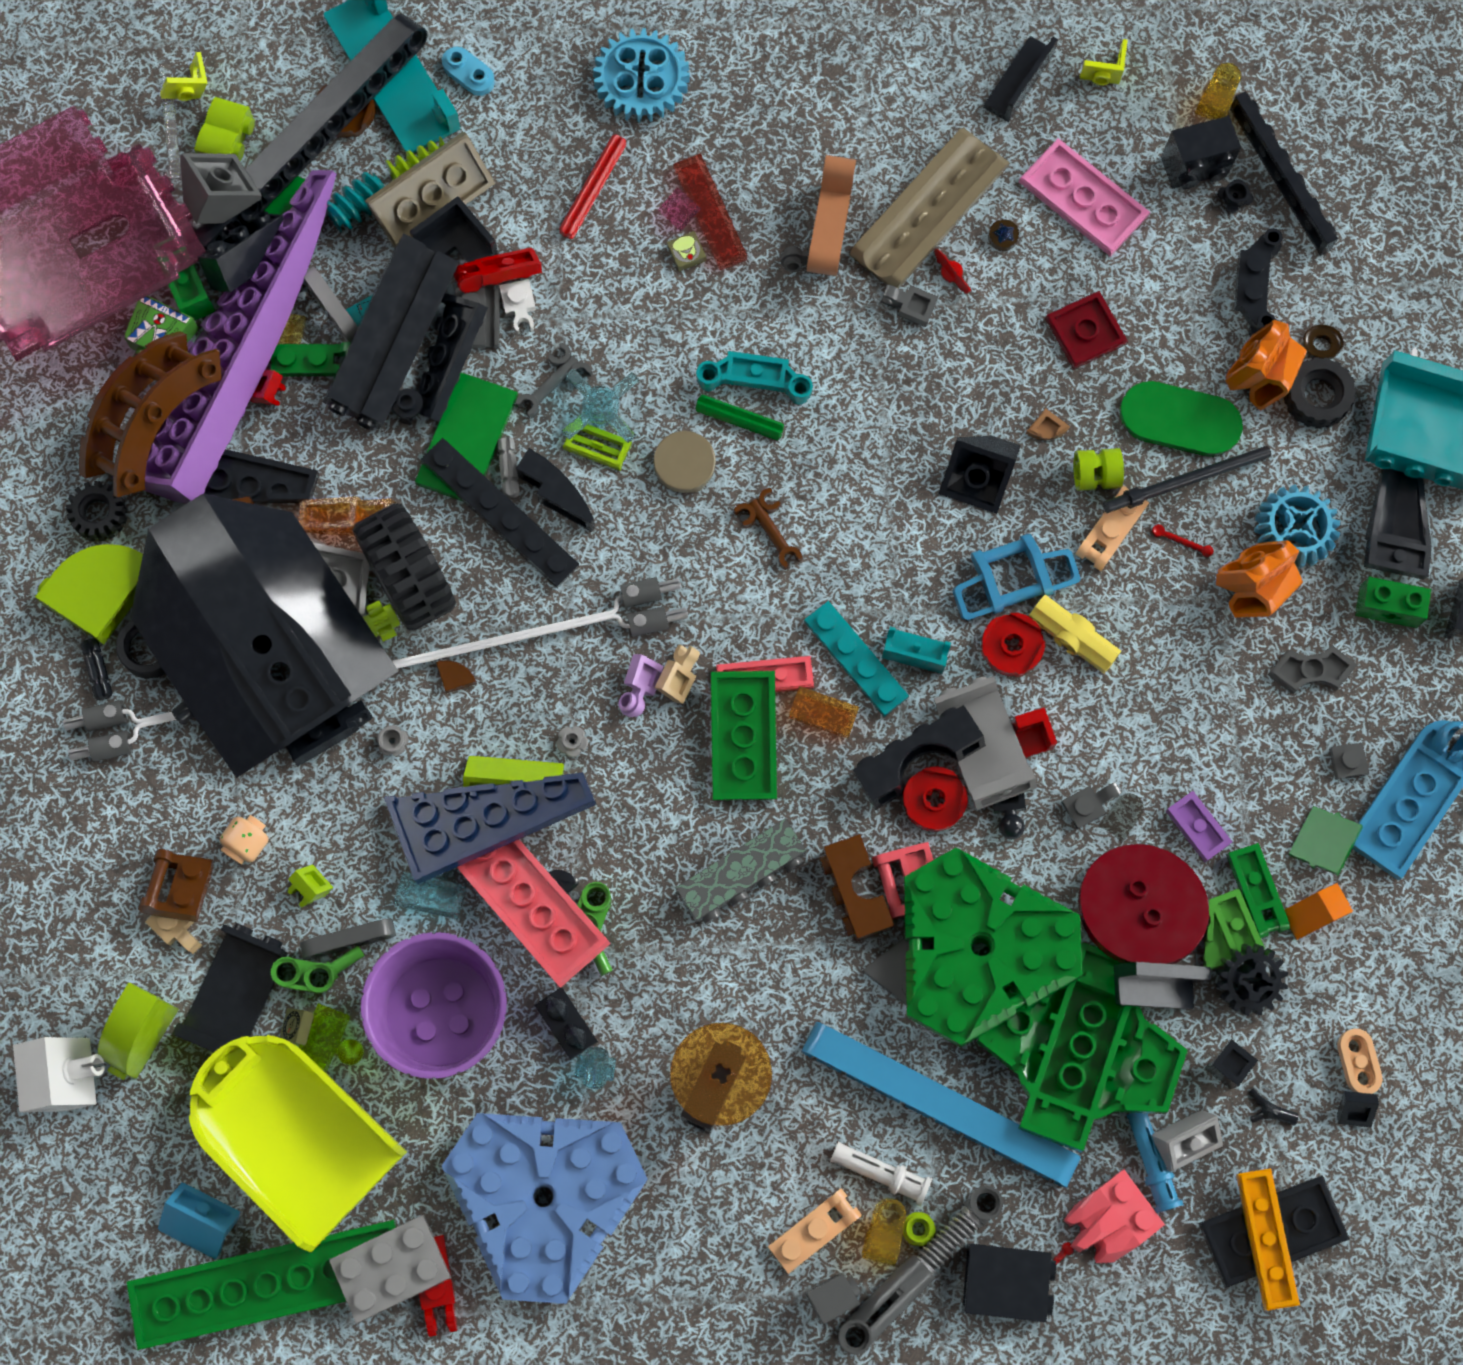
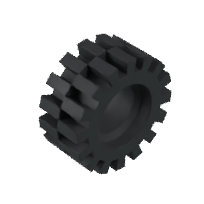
M94 481V486L89 482L83 483L85 489L81 490L78 486L74 489L77 495L73 496L70 494L68 498L71 505L66 504V510L69 513L66 514L67 519L83 538L87 537L90 541L98 539L100 542L105 541L106 536L112 539L115 537L113 533L116 530L121 532L123 529L121 524H126L127 522L125 513H128V509L125 506L122 496L115 497L113 488L108 483L102 485L100 481ZM97 501L105 502L109 508L106 518L100 522L89 521L86 518L88 506Z

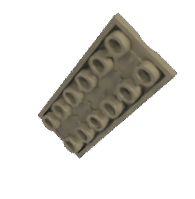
M964 127L959 129L860 238L849 255L886 285L899 289L1007 169L1010 162L987 147Z

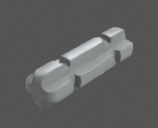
M510 437L501 438L498 440V451L501 454L499 455L501 481L503 482L501 483L502 493L508 498H515L519 496L518 474L516 470L517 461L516 454H514L516 452L515 442Z

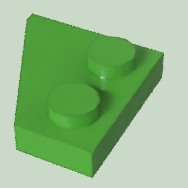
M1239 888L1208 900L1209 921L1205 931L1203 967H1210L1213 970L1223 966L1224 964L1220 961L1221 958L1230 960L1232 958L1230 949L1233 948L1241 952V945L1244 943L1250 945L1251 948H1253L1255 943L1264 946Z

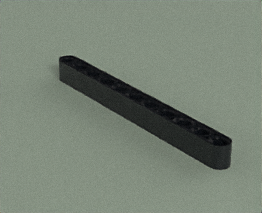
M398 14L393 17L245 169L261 193V199L224 223L203 224L194 221L181 235V248L185 246L189 254L199 261L197 256L205 252L209 244L223 240L229 236V232L232 229L244 226L251 221V217L254 214L264 211L422 49L427 41V30L405 14Z

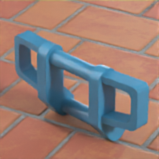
M1028 533L1020 536V540L984 552L981 550L972 552L971 559L978 576L955 586L952 592L961 618L963 620H970L991 612L993 614L1003 612L1005 607L1040 595H1053L1055 590L1080 582L1081 578L1070 549L1042 554L1034 538ZM1025 552L1030 560L1037 584L1000 596L988 563ZM1063 556L1066 559L1071 578L1052 585L1044 559ZM981 581L990 607L969 613L962 597V590Z

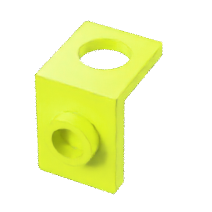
M1123 39L1117 64L1084 60L1080 79L1091 80L1097 85L1119 84L1124 72L1128 39Z
M201 52L195 53L190 65L192 78L167 77L160 91L161 99L189 101L202 97L207 86V79Z

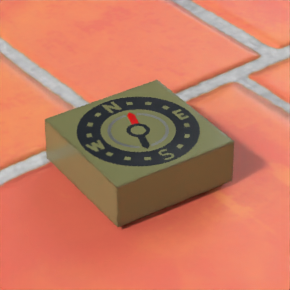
M287 1008L279 1038L293 1044L305 1045L314 1013Z

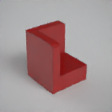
M1045 707L1014 716L1011 724L1025 758L1054 749L1057 740Z

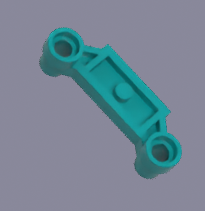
M728 351V356L716 363L704 361L696 370L697 382L704 391H713L722 384L778 391L787 394L792 402L797 405L806 403L813 391L812 380L806 375L796 374L789 366V359ZM711 377L712 380H705V378ZM801 390V391H803L804 393H803V394H798V393H796V391Z

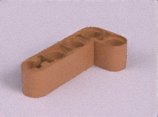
M826 155L806 272L837 277L856 159Z

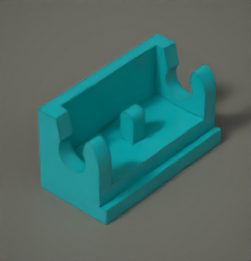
M890 626L881 658L943 674L952 642L930 639L896 630V627Z

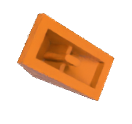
M1338 883L1284 909L1289 921L1290 930L1296 940L1353 912Z

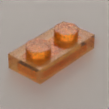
M799 686L788 718L849 739L859 707Z

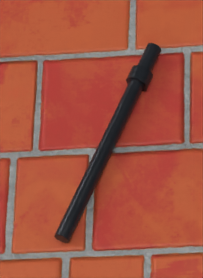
M1264 446L1141 489L1134 487L1124 491L1121 496L1104 501L1103 508L1106 513H1110L1124 507L1131 509L1140 506L1145 500L1267 459L1271 457V450L1268 446Z

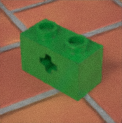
M1368 577L1359 586L1355 616L1418 628L1428 618L1432 589Z

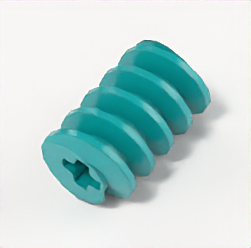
M368 172L362 173V182L358 179L352 180L353 189L345 185L341 188L343 196L335 192L332 194L333 203L329 200L327 201L326 215L340 233H342L341 225H344L349 230L353 228L350 221L351 218H354L359 223L362 222L361 211L369 216L372 215L365 200L385 187L373 172L372 175Z

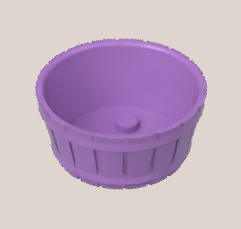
M435 932V934H418L412 936L411 939L406 938L388 949L389 951L385 952L377 960L372 968V972L369 973L362 992L364 994L361 997V1018H363L364 1031L369 1042H372L371 1046L376 1053L398 1071L410 1074L411 1076L430 1079L459 1074L481 1061L498 1040L505 1021L507 1007L503 979L498 968H495L496 965L492 959L471 941L462 937L458 938L457 935Z

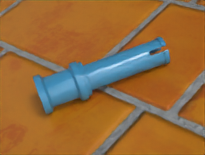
M1130 1113L1126 1115L1145 1166L1147 1177H1145L1146 1181L1144 1182L1151 1189L1156 1204L1155 1212L1160 1213L1184 1205L1183 1200L1178 1199L1172 1181L1174 1174L1167 1170L1153 1141L1152 1134H1154V1130L1148 1113Z

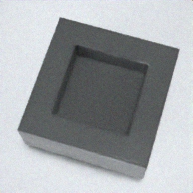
M1363 742L1334 746L1329 749L1335 780L1369 774Z

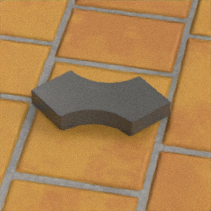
M1333 645L1323 653L1312 656L1301 655L1288 649L1268 675L1292 694L1302 686L1312 683L1326 684L1338 690L1358 664Z

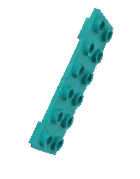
M348 0L323 14L350 61L393 18L386 0ZM417 55L373 98L405 152L410 150L415 154L419 145L426 148L429 141L432 140L436 143L439 141L440 136L443 139L461 130L456 109L443 88L438 91Z

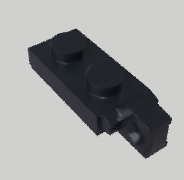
M360 700L350 707L346 706L286 746L293 762L300 766L350 737L353 733H356L360 729L359 727L363 726L373 717L366 704Z

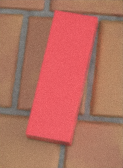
M811 656L716 665V672L775 671V692L814 688Z

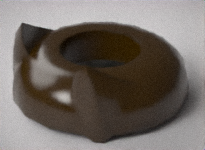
M1319 324L1313 326L1306 331L1303 337V347L1312 359L1319 357V359H1333L1341 352L1344 346L1341 333L1329 325ZM1319 338L1326 339L1330 343L1331 348L1325 351L1319 350L1314 346V341Z

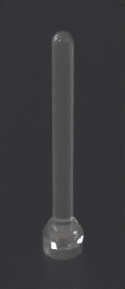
M167 57L159 59L161 89L165 79L172 77L171 61ZM162 99L168 165L163 171L164 187L170 190L182 189L174 99Z

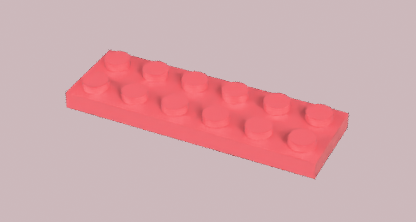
M516 840L457 867L560 988L611 944L520 840Z

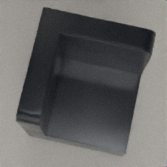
M1231 1039L1217 1057L1208 1063L1204 1069L1229 1089L1239 1087L1258 1060Z

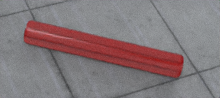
M617 134L611 136L559 227L560 234L563 237L573 239L626 147V140Z

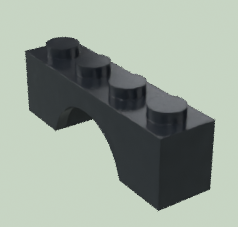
M964 705L957 709L952 707L944 711L940 715V719L930 725L925 723L914 729L912 735L902 741L898 739L889 743L885 747V751L877 756L865 757L858 762L853 772L873 808L877 810L903 795L902 778L906 768L913 760L925 754L941 753L959 762L986 746L984 735Z

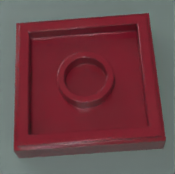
M1100 291L1045 316L1047 324L1073 370L1128 343L1125 334Z

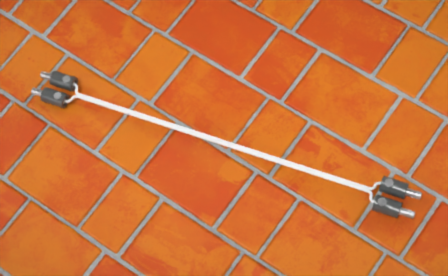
M657 577L620 585L621 595L615 599L614 609L397 659L392 662L398 669L611 619H617L621 627L630 628L632 637L669 629V622L687 619L688 611L686 608L665 612L664 606L627 614L629 624H625L622 618L615 614L619 609V601L622 599L624 607L628 608L662 600L661 593L681 589V583L678 578L658 583ZM122 700L84 708L82 716L63 720L65 730L85 726L87 731L90 732L127 723L126 714H129L131 720L137 723L133 730L132 738L127 730L88 739V746L69 750V758L73 761L91 756L92 761L97 762L133 753L132 743L137 740L140 728L176 719L172 712L137 719L133 711L125 709Z

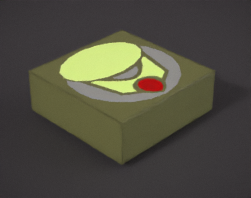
M695 231L667 242V248L679 272L706 261V254Z

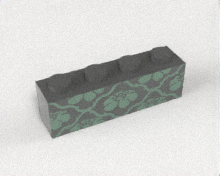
M785 818L678 885L676 893L695 923L698 924L704 921L707 925L722 915L720 909L730 903L733 907H736L749 898L747 892L757 886L762 890L777 880L774 875L783 869H786L789 873L804 863L802 857L806 855L807 850Z

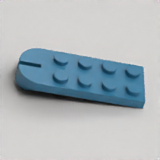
M1435 721L1423 728L1417 734L1358 822L1363 826V829L1352 849L1398 881L1404 877L1463 788V732L1450 751H1446L1448 749L1447 744L1455 732L1462 728L1463 721Z

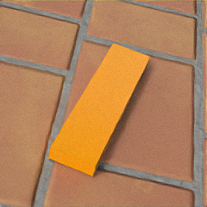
M1269 1168L1236 1174L1264 1311L1299 1306L1300 1303L1272 1170Z

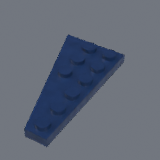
M583 772L544 777L543 780L524 782V780L511 781V784L495 785L492 783L444 789L443 792L425 794L424 792L412 793V796L396 797L394 795L384 797L413 879L417 884L597 805Z

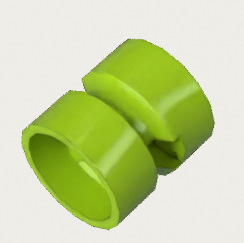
M1101 449L1099 454H1096L1094 450L1075 451L1073 472L1076 490H1095L1098 485H1101L1103 489L1122 488L1124 462L1121 449Z

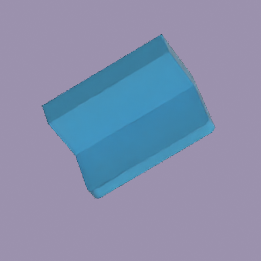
M181 1182L165 1202L158 1230L213 1259H217L221 1253L225 1237L239 1219L240 1211Z

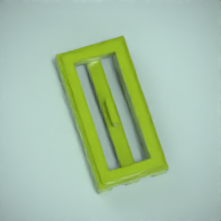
M574 419L563 449L621 471L632 441ZM577 430L620 445L622 449L621 451L600 442L580 436L576 432ZM572 441L579 442L581 444L600 450L602 452H605L618 458L617 460H615L613 458L607 457L592 450L573 444Z

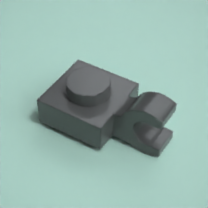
M887 285L881 303L891 307H900L899 317L926 327L938 296L910 285L907 293L894 286Z
M1116 782L1104 787L1097 793H1094L1091 786H1088L1062 800L1061 803L1078 830L1104 816L1106 812L1102 805L1119 797V794L1122 792Z

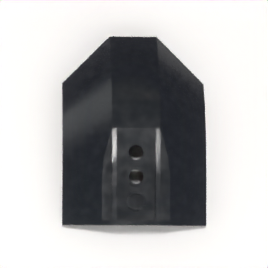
M201 494L148 528L130 617L179 695L236 778L398 672V669L293 512ZM258 635H266L272 642V647L266 654H259L253 649V640ZM277 662L287 664L290 669V675L284 681H277L271 675V668Z

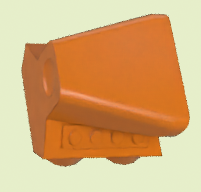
M1273 320L1254 333L1244 344L1239 353V358L1227 372L1225 381L1230 391L1250 388V402L1262 411L1289 393L1307 350L1290 337L1289 325L1287 323Z
M1290 541L1261 542L1242 551L1238 559L1225 564L1218 570L1216 586L1235 592L1229 601V608L1235 618L1268 617L1272 615L1303 583L1302 577L1294 563L1299 550Z

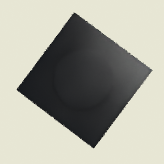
M1344 1091L1337 1112L1338 1124L1372 1127L1379 1106L1377 1094Z

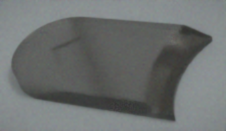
M1131 793L1120 796L1098 828L1109 831L1122 844L1143 814L1144 805L1142 800L1137 795Z

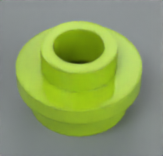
M923 1212L909 1214L902 1223L904 1239L913 1246L927 1245V1242H931V1238H934L935 1224L932 1218ZM917 1222L923 1224L925 1228L921 1236L915 1235L912 1231L913 1225Z

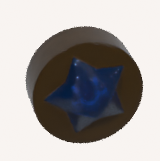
M998 220L990 227L988 241L998 251H1009L1018 242L1019 229L1010 220Z

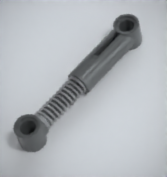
M987 1185L977 1187L971 1191L967 1200L962 1204L963 1208H961V1211L956 1213L957 1217H952L953 1222L948 1221L949 1226L944 1225L945 1230H940V1235L936 1234V1239L931 1238L932 1243L927 1242L928 1247H923V1252L919 1251V1256L911 1254L841 1324L837 1332V1340L840 1347L853 1355L863 1354L867 1351L871 1344L936 1279L934 1273H936V1268L940 1269L939 1264H944L943 1260H948V1255L953 1256L951 1252L953 1250L957 1252L956 1247H961L960 1243H965L964 1239H969L968 1235L970 1233L974 1234V1229L978 1230L980 1226H985L991 1219H994L1001 1213L1004 1202L1000 1192L994 1187ZM982 1193L989 1195L993 1200V1208L988 1213L981 1212L976 1204L978 1196ZM889 1298L891 1300L889 1306L868 1326L865 1322ZM856 1326L862 1330L864 1338L860 1345L852 1347L846 1342L845 1335L848 1329Z

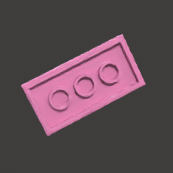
M1059 138L1019 179L1021 185L1110 257L1150 214V211Z

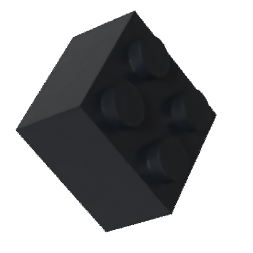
M1230 116L1171 131L1161 159L1172 189L1178 187L1190 189L1201 181L1210 179L1211 182H1217L1227 177L1241 150V145Z

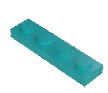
M829 600L804 619L807 627L883 717L887 716L909 698L906 691Z

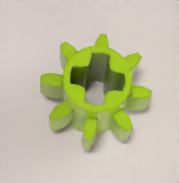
M378 600L366 606L368 615L363 618L376 637L380 635L383 642L397 636L394 628L401 625L391 604L383 607Z

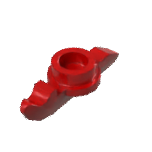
M934 249L937 262L942 265V278L950 283L955 282L958 288L965 294L972 291L962 278L963 268L961 264L956 261H949L939 249Z

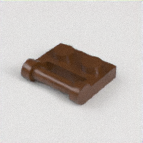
M166 849L156 850L153 859L155 863L146 895L140 899L138 910L147 915L198 922L213 872V860L174 854ZM167 869H176L167 901L159 902L158 898Z

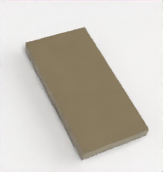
M461 132L367 198L365 202L395 248L403 233L410 236L411 229L457 196L466 205L492 187L495 182L467 133Z

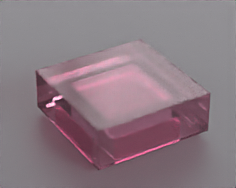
M677 187L658 211L678 230L682 231L701 208Z

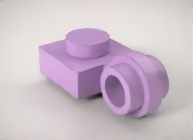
M633 654L624 684L631 687L632 691L624 693L618 703L622 714L628 717H638L643 713L645 709L643 696H654L656 691L654 687L664 666L642 654Z

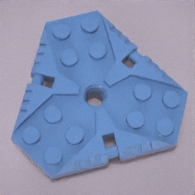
M477 1113L441 1166L468 1225H473L478 1236L475 1238V1241L502 1299L567 1304L603 1249L601 1245L607 1234H613L648 1180L621 1122L556 1118L555 1122L543 1121L542 1117ZM542 1135H554L553 1147L541 1146ZM540 1188H549L553 1193V1201L547 1207H540L535 1202V1194ZM495 1214L500 1226L490 1230L485 1219ZM587 1219L597 1225L590 1237L580 1231Z

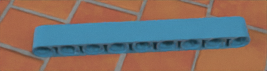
M815 1022L801 1050L806 1056L818 1058V1062L839 1073L841 1071L847 1073V1077L868 1088L871 1086L876 1088V1092L897 1103H900V1101L905 1103V1107L927 1118L932 1117L936 1119V1123L958 1134L959 1132L965 1134V1138L987 1149L989 1147L994 1149V1153L1018 1165L1019 1163L1025 1165V1169L1047 1180L1050 1178L1055 1181V1184L1063 1188L1068 1187L1081 1159L1074 1152L1054 1142L1018 1129L1019 1124L822 1023Z

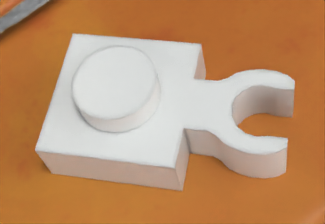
M529 279L499 285L506 317L515 315L513 322L515 332L520 334L518 326L521 322L529 323L531 332L534 331L533 319L527 313L536 310Z

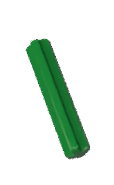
M700 395L697 400L696 411L774 440H779L783 434L784 424L706 395Z

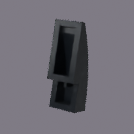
M528 448L516 467L518 478L539 489L537 498L540 504L592 532L595 528L594 517L576 487L549 460Z

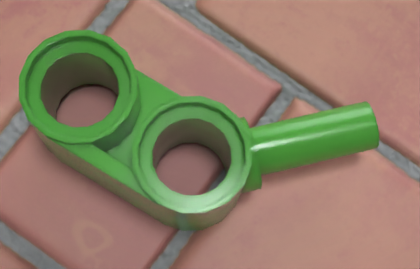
M601 882L589 883L584 887L578 902V907L600 932L612 902L608 887ZM600 891L605 894L606 899L602 905L592 906L588 903V897L592 892ZM604 951L593 959L601 976L613 971Z
M357 945L332 963L327 961L323 964L282 957L273 963L271 976L273 981L281 987L324 994L333 987L335 980L339 978L337 974L365 955ZM284 964H292L296 969L295 977L288 982H283L278 977V970ZM319 969L325 970L329 975L328 983L321 988L314 987L310 981L312 973Z

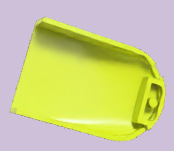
M245 1036L223 1045L203 1063L191 1086L189 1094L191 1095L189 1121L199 1145L298 1247L312 1252L407 1153L375 1119L306 1053L293 1043L276 1036Z

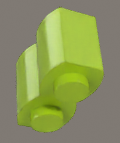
M214 97L208 109L205 123L198 134L194 148L195 153L236 154L241 161L245 146L242 143L246 135L250 136L255 126V118H253L250 108Z

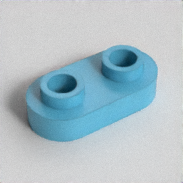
M452 47L445 51L442 56V65L448 76L474 95L482 96L492 91L495 85L494 74L486 64L462 47ZM454 58H461L459 62H453L452 60ZM477 75L484 76L481 80L475 79Z

